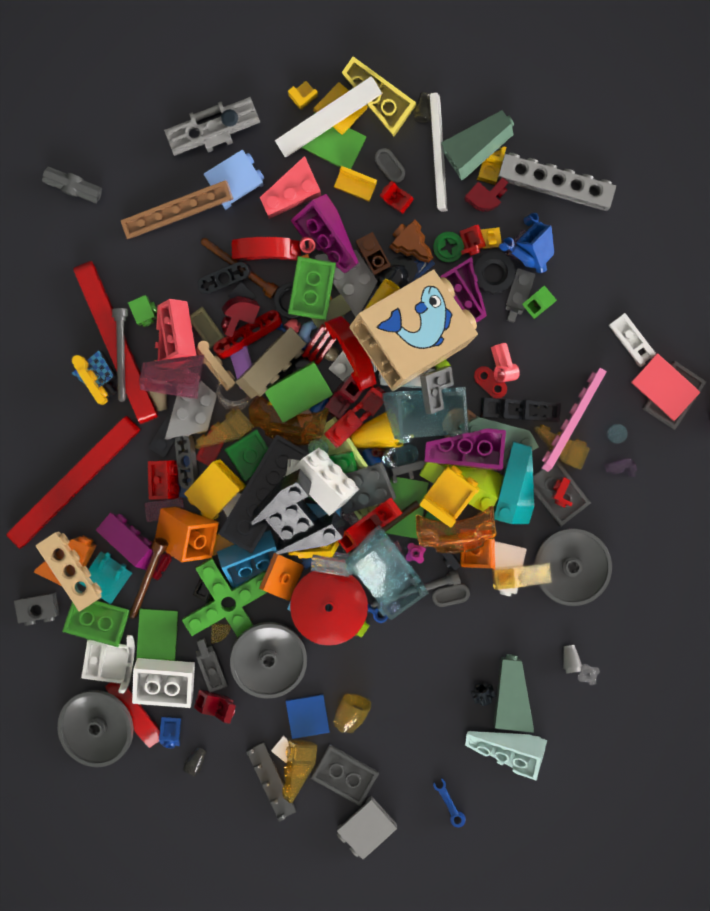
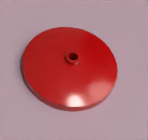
M326 567L308 573L299 581L291 597L290 610L296 628L304 637L321 645H337L350 640L360 631L367 617L368 602L363 586L352 574L339 568ZM331 604L333 609L327 611L325 606Z

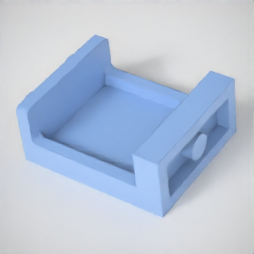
M243 149L204 173L210 186L224 180L228 182L233 200L222 204L225 210L232 206L231 203L259 186H264L262 180L265 178L259 169H254L252 165L255 163L249 153L245 154Z

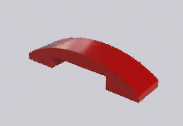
M342 316L326 321L324 324L332 339L339 341L354 370L351 375L359 390L362 391L377 384L370 357L349 328L350 324Z
M108 683L105 686L108 693L117 697L126 706L133 721L134 731L149 748L159 742V726L155 721H152L141 704L132 703L133 693L131 692V687L128 686L124 693H119L118 690L121 683Z

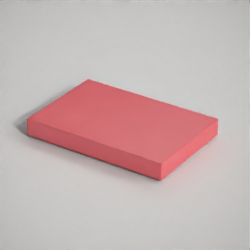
M658 353L631 381L635 387L673 421L680 416L700 393L695 386Z

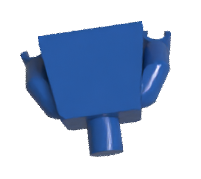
M531 213L524 218V223L527 226H533L516 242L517 247L514 246V240L508 237L503 239L505 243L499 244V248L502 251L510 249L512 254L521 260L526 267L535 268L537 273H543L547 271L546 263L554 255L552 227L542 222L539 223L538 214Z

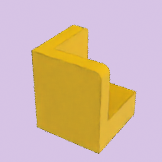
M305 81L298 88L293 86L289 89L288 95L296 106L302 110L318 97V91Z

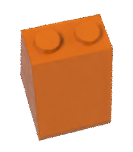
M178 507L160 508L155 538L165 539L169 543L166 552L180 562L209 559L213 555L219 522Z
M84 535L83 537L71 539L68 543L71 550H75L80 557L79 562L83 567L87 566L97 546L92 543L93 539ZM62 549L56 552L57 558L63 559L64 552ZM46 561L35 569L34 573L62 586ZM68 565L67 573L74 575L75 568L72 565Z

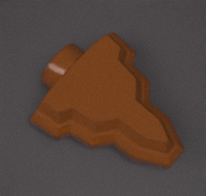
M413 220L407 227L402 223L392 234L395 239L389 248L395 253L401 252L405 256L413 255L418 261L429 263L433 259L430 248L424 243L425 236L420 231L421 225L416 220Z

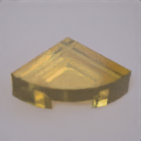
M212 624L211 644L218 643L227 637L231 629L230 624Z

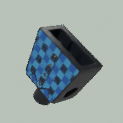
M98 350L86 360L88 362V370H92L98 378L96 383L99 387L103 386L110 398L118 392L112 384L117 379V374L104 352ZM77 370L72 371L71 374L86 386Z

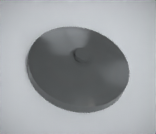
M563 529L550 535L540 545L534 560V573L539 587L549 598L563 605L579 606L592 602L604 592L611 578L612 561L605 544L594 534L581 529Z
M276 622L258 623L247 628L235 640L230 653V668L234 680L245 692L259 698H277L289 693L300 683L307 667V653L301 638L291 628Z
M88 690L77 694L64 705L58 718L57 729L63 748L74 760L86 766L104 767L116 762L127 752L133 739V721L128 709L117 697L105 691Z

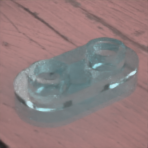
M412 444L387 449L383 454V463L388 468L414 463L419 456L418 449Z

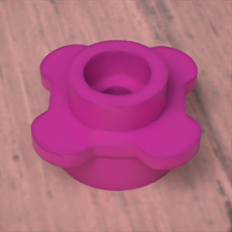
M409 543L407 546L408 554L405 556L406 560L409 562L417 561L419 564L423 563V554L426 551V547Z

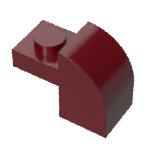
M502 178L491 191H488L480 182H477L467 193L464 200L478 211H492L500 205L501 201L496 197L501 198L508 189L505 187L508 182Z
M234 297L228 300L222 307L224 315H227V317L224 316L221 323L224 334L232 337L239 320L253 324L260 308L258 302L246 297Z
M350 375L336 388L323 409L339 420L350 404L358 399L363 390H359L353 377Z
M199 689L193 708L201 714L215 716L223 723L230 724L235 714L236 705L231 698Z

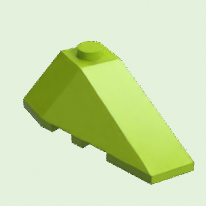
M426 462L419 475L434 484L447 465ZM456 466L462 471L464 477L467 479L471 477L478 482L479 491L468 504L490 514L499 499L503 475L490 469Z

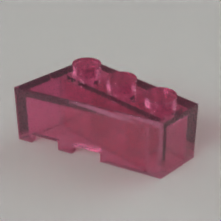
M204 355L143 362L139 380L140 390L198 399L204 368Z

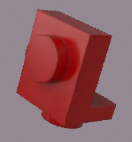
M390 181L380 194L387 205L401 214L406 211L414 200L410 194L400 189L393 181Z
M479 224L460 231L465 250L461 251L462 255L469 253V256L480 253V248L486 247Z
M372 386L361 400L364 404L362 409L365 411L369 410L373 417L386 401L387 397L384 396L386 392L378 386L376 388Z
M561 477L553 485L552 489L555 491L551 498L555 499V504L565 508L566 505L572 506L573 504L563 498L571 480Z

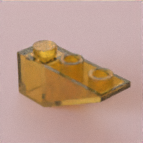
M232 409L225 415L226 420L224 422H217L210 428L212 431L207 436L203 434L196 440L197 445L195 448L199 450L238 441L250 432L254 425L240 409L236 411Z
M540 424V427L534 426L533 428L550 450L554 447L551 443L555 436H560L562 433L550 432V427ZM576 439L575 442L568 440L558 459L566 465L581 470L590 448L586 447L587 443Z
M550 563L492 568L493 588L496 590L551 583Z
M289 741V746L286 748L287 766L284 768L286 779L285 785L282 787V795L289 803H293L315 766L317 745L311 741Z

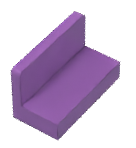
M244 346L243 349L230 356L238 379L253 364L247 346Z

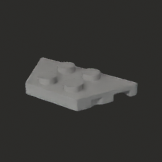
M354 250L359 263L347 273H343L336 266L333 285L339 294L343 296L356 317L362 311L378 281L358 251ZM326 254L315 256L317 260L331 262Z
M184 368L165 439L167 440L179 436H190L195 433H206L214 409L217 394L186 368Z

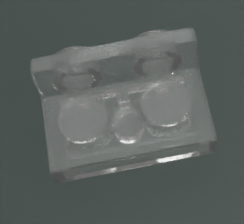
M335 552L333 557L313 555L311 571L349 577L353 555Z

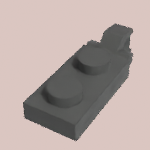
M517 268L515 279L512 282L505 304V310L509 311L506 321L514 323L517 314L522 315L525 309L522 304L528 300L535 273Z
M205 638L199 639L197 641L199 651H196V658L209 692L227 687L228 683L213 646L208 647Z

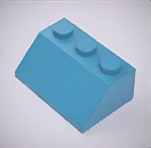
M271 530L264 532L252 554L237 545L217 551L221 568L232 588L239 586L264 570L267 571L273 554L276 553L277 543Z

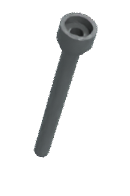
M117 308L112 309V317L116 321L118 400L124 402L126 400L124 321L128 317V309Z
M451 570L445 575L446 577L371 602V606L378 608L446 584L455 586L461 584L457 570Z

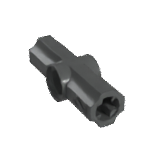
M49 166L43 173V183L61 189L62 192L70 196H78L97 204L101 197V187L86 182L79 176L71 173L66 174Z

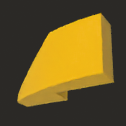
M507 147L500 148V150L494 152L481 164L477 180L496 185Z

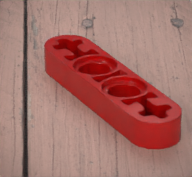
M270 310L256 318L253 324L248 323L234 331L232 337L226 336L216 342L213 350L220 359L228 358L243 349L244 346L250 345L277 329L282 324V318L277 311ZM260 327L257 332H252L254 328ZM244 337L240 342H236L237 338Z

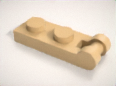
M207 341L199 342L196 353L226 391H228L235 384L234 376L230 371H226L222 367L223 363L220 358L213 356L209 351Z

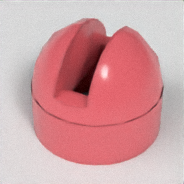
M303 237L300 240L299 246L304 253H311L315 249V242L311 237ZM306 240H308V247H309V248H305V241H306Z
M290 319L284 324V327L286 329L291 327L298 333L301 329V324L297 319Z

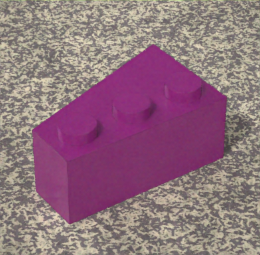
M472 257L440 276V278L444 277L449 280L454 288L455 301L461 310L466 309L473 315L476 323L487 316L477 283V275L474 272Z
M109 513L96 531L131 564L146 570L153 554L152 542L143 537L136 527L130 526L127 523L128 520L123 515Z

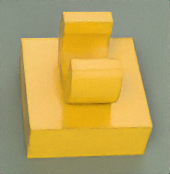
M500 227L482 229L481 233L486 247H483L482 250L499 248V244L502 243Z

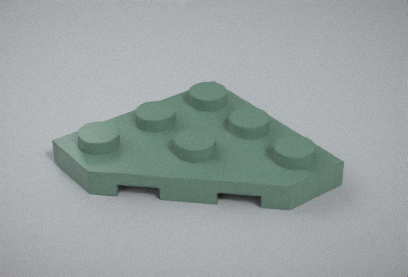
M479 416L461 425L464 433L486 428L506 430L503 468L506 467L513 441L532 446V451L539 447L528 429Z

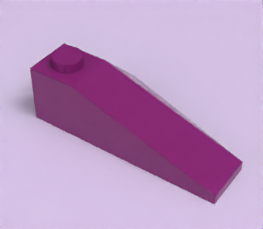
M327 194L313 199L291 219L302 237H311L315 242V248L318 251L322 250L328 256V260L335 262L336 266L343 273L349 272L359 263L339 213Z
M486 428L426 442L424 462L502 471L506 430Z

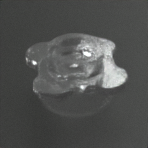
M583 664L578 680L595 685L596 677L600 673L599 668Z

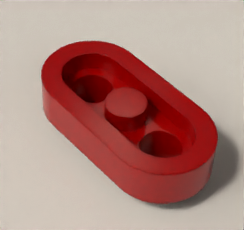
M482 366L476 369L474 380L489 396L500 399L506 395L507 385L505 382H497L494 372L490 368ZM482 372H485L487 374L486 379H482L480 377V374ZM496 385L501 387V391L499 393L495 392L494 387Z

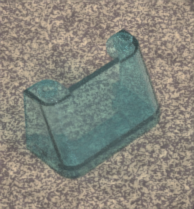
M466 387L445 388L441 390L444 409L433 414H426L422 390L382 393L383 404L394 439H398L399 443H408L410 438L441 435L453 437L469 433Z
M380 525L374 528L345 560L346 565L344 567L347 572L360 578L378 601L379 606L377 608L383 616L387 615L390 620L429 594L419 575Z

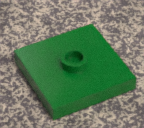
M256 429L224 449L242 480L246 482L254 474L268 450V446Z

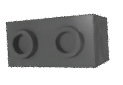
M56 592L14 600L18 623H24L25 626L36 624V620L43 619V622L54 621L55 617L60 615ZM35 605L41 607L40 615L34 612Z

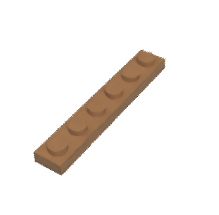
M224 180L123 219L121 224L126 238L131 239L231 201L233 196L228 182Z

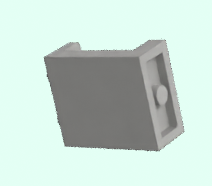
M370 796L356 813L345 823L337 826V836L343 843L347 842L351 846L350 850L356 857L360 856L364 859L397 829V823Z

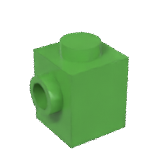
M543 286L522 305L535 319L557 300Z
M146 295L128 302L135 321L139 326H149L154 323V319H157L155 314L157 313V307L154 302H150Z

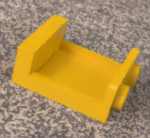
M219 459L213 461L184 494L188 497V501L201 511L202 516L214 520L220 516L219 513L227 504L245 489L246 485Z
M447 465L422 498L419 505L451 528L473 496L478 493V482L471 477H468V479L464 477L458 467Z

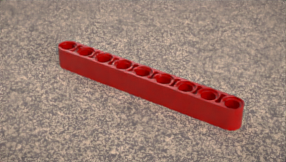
M88 261L74 267L73 270L117 371L116 321L112 317L113 307L93 262ZM124 335L126 394L139 423L143 424L159 416Z
M125 416L6 536L19 549L24 547L141 429L128 416Z

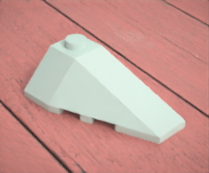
M468 731L465 746L483 756L490 755L494 757L500 765L505 763L512 767V771L518 775L537 780L547 740L529 734Z

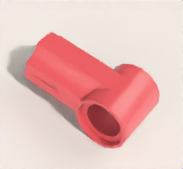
M501 343L491 347L496 364L494 369L495 380L497 382L517 380L520 374L519 368L516 364H512L507 344Z

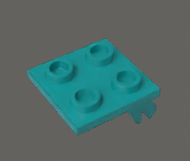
M101 551L88 570L91 573L90 578L93 583L96 582L102 590L100 593L102 595L101 598L111 605L132 575V572L126 568L127 565L124 563L121 565L112 559L110 553L107 552L105 554ZM79 582L81 585L86 587L84 582Z

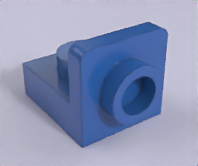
M161 717L159 741L163 747L175 748V746H180L181 718Z

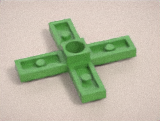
M213 558L196 566V571L214 600L182 618V622L191 636L224 617L237 637L247 628L253 626L243 606L267 593L259 589L266 571L264 570L232 589ZM225 597H232L235 600V605L227 608L222 605L221 601Z

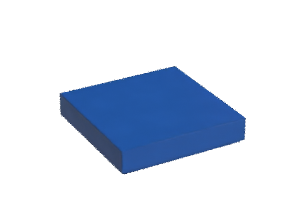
M324 694L286 700L292 739L330 733Z

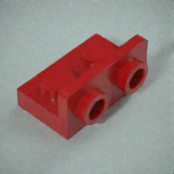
M177 460L148 461L149 499L179 498L180 488L178 485Z

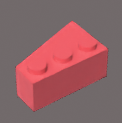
M305 156L260 197L269 219L321 196V191Z
M168 299L157 305L156 330H159V341L155 342V348H158V359L154 360V366L173 368L196 356L188 302Z

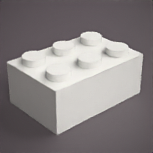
M320 448L302 458L289 472L291 474L298 469L303 471L312 482L309 495L329 516L345 505L359 490L355 482L348 478L342 472L341 467L335 464L328 454Z
M137 658L133 669L132 703L190 708L194 692L195 663Z

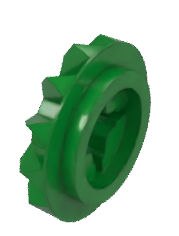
M454 232L441 233L434 241V253L439 260L445 263L454 262L462 255L461 251L464 250L463 240ZM445 240H447V242L449 243V245H452V244L455 245V244H456V246H454V247L451 249V251H452L451 254H452V255H450V253L448 252V250H445V251L442 250V251H441V249H443V248L446 246V244H445L446 241H445Z

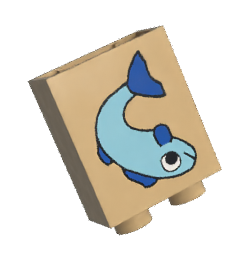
M435 270L428 272L363 310L349 326L392 391L397 390L462 350L478 335L475 330L477 327L475 318L468 310H461L454 299L455 292L452 284L446 278H440Z

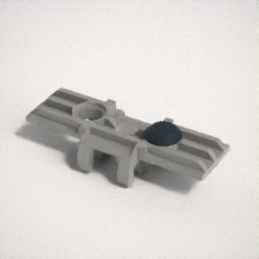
M248 97L223 107L222 102H218V105L195 114L192 112L189 114L191 120L164 131L174 156L204 144L209 153L214 151L213 146L226 142L228 145L232 144L233 141L230 134L258 124L260 120L251 97ZM222 113L221 117L200 125L196 122L214 114ZM195 128L196 131L200 132L197 138L189 136L191 129Z

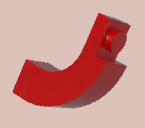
M283 237L232 240V259L244 261L255 259L297 261L298 256L301 257L300 241Z
M389 498L346 529L343 538L338 540V542L348 553L400 516L402 512L393 499Z

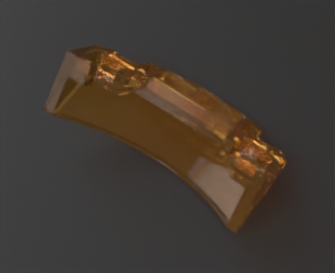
M257 395L248 408L250 423L254 427L262 428L265 431V435L271 439H274L277 434L294 445H307L312 440H319L324 434L329 408H324L316 413L298 414L283 423L274 407L267 405L268 401L262 396L259 397Z
M489 506L486 510L473 517L456 521L451 528L442 521L431 520L417 515L416 533L419 545L424 548H436V552L440 553L468 552L484 546L485 541L494 539L497 536L493 506Z

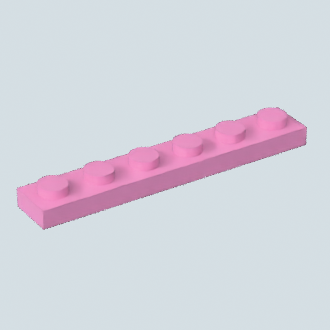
M599 368L596 373L592 372L587 380L589 382L588 387H583L578 396L580 398L579 403H574L569 411L572 414L570 419H565L560 427L563 430L560 436L556 435L551 443L554 446L551 452L547 451L542 461L545 463L542 469L549 472L553 468L607 371Z

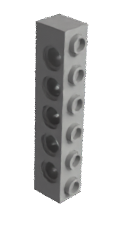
M515 153L504 155L497 179L500 181L504 178L513 185L604 211L610 209L616 185H612V182L609 180L601 179V181H598L588 174L577 175L571 169L560 170L557 169L556 165L546 163V165L539 164L538 160L532 158L525 160ZM515 167H523L525 173L518 174L515 171ZM534 172H541L543 179L537 180L534 177ZM559 177L561 185H555L552 178ZM577 182L580 186V189L573 190L571 188V183ZM589 188H596L598 190V195H591L589 192Z

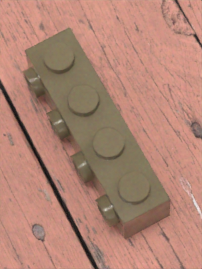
M290 327L236 380V383L251 399L257 395L261 397L268 390L266 386L269 383L273 384L280 377L278 373L281 370L283 372L292 365L290 361L293 358L297 359L304 352L302 348L306 343Z

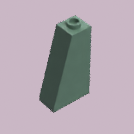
M503 110L441 142L446 158L461 180L465 179L514 135L512 129L514 126L513 120L510 116H506Z
M506 654V657H501L493 725L496 729L534 733L522 661L517 659V655Z

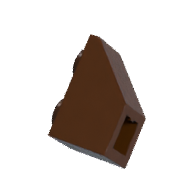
M373 232L356 240V246L373 275L391 267Z

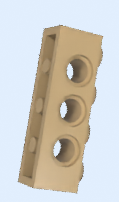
M55 532L37 544L36 548L80 612L102 597L100 594L102 590L96 582L93 583L91 580V573L86 566L83 567L79 562L80 557L78 553L69 547V540L66 535ZM58 548L64 552L63 559H59L56 556ZM68 565H72L75 568L74 575L67 573ZM80 581L86 585L84 592H81L77 587Z

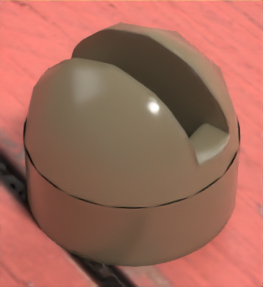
M332 345L324 358L328 361H335L339 356V350Z

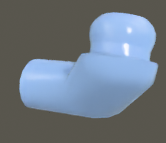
M310 320L301 326L298 335L308 344L311 340V331L317 327Z

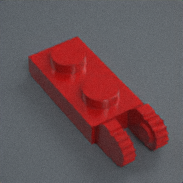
M361 401L348 410L324 433L336 448L340 447L363 424V421L372 414L368 410L360 418L355 415V412L364 405Z

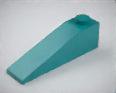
M513 441L503 474L499 499L494 505L492 516L494 520L509 524H529L534 509L532 446Z

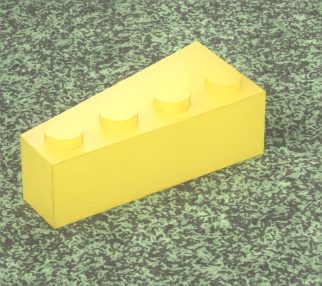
M352 57L342 71L343 76L353 88L371 76L374 78L383 94L367 105L394 137L416 107V102L355 57Z

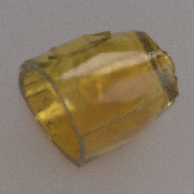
M345 694L337 707L334 726L342 733H353L366 719L371 709V702L359 695ZM353 705H356V706L362 708L363 710L357 709V708L353 707Z

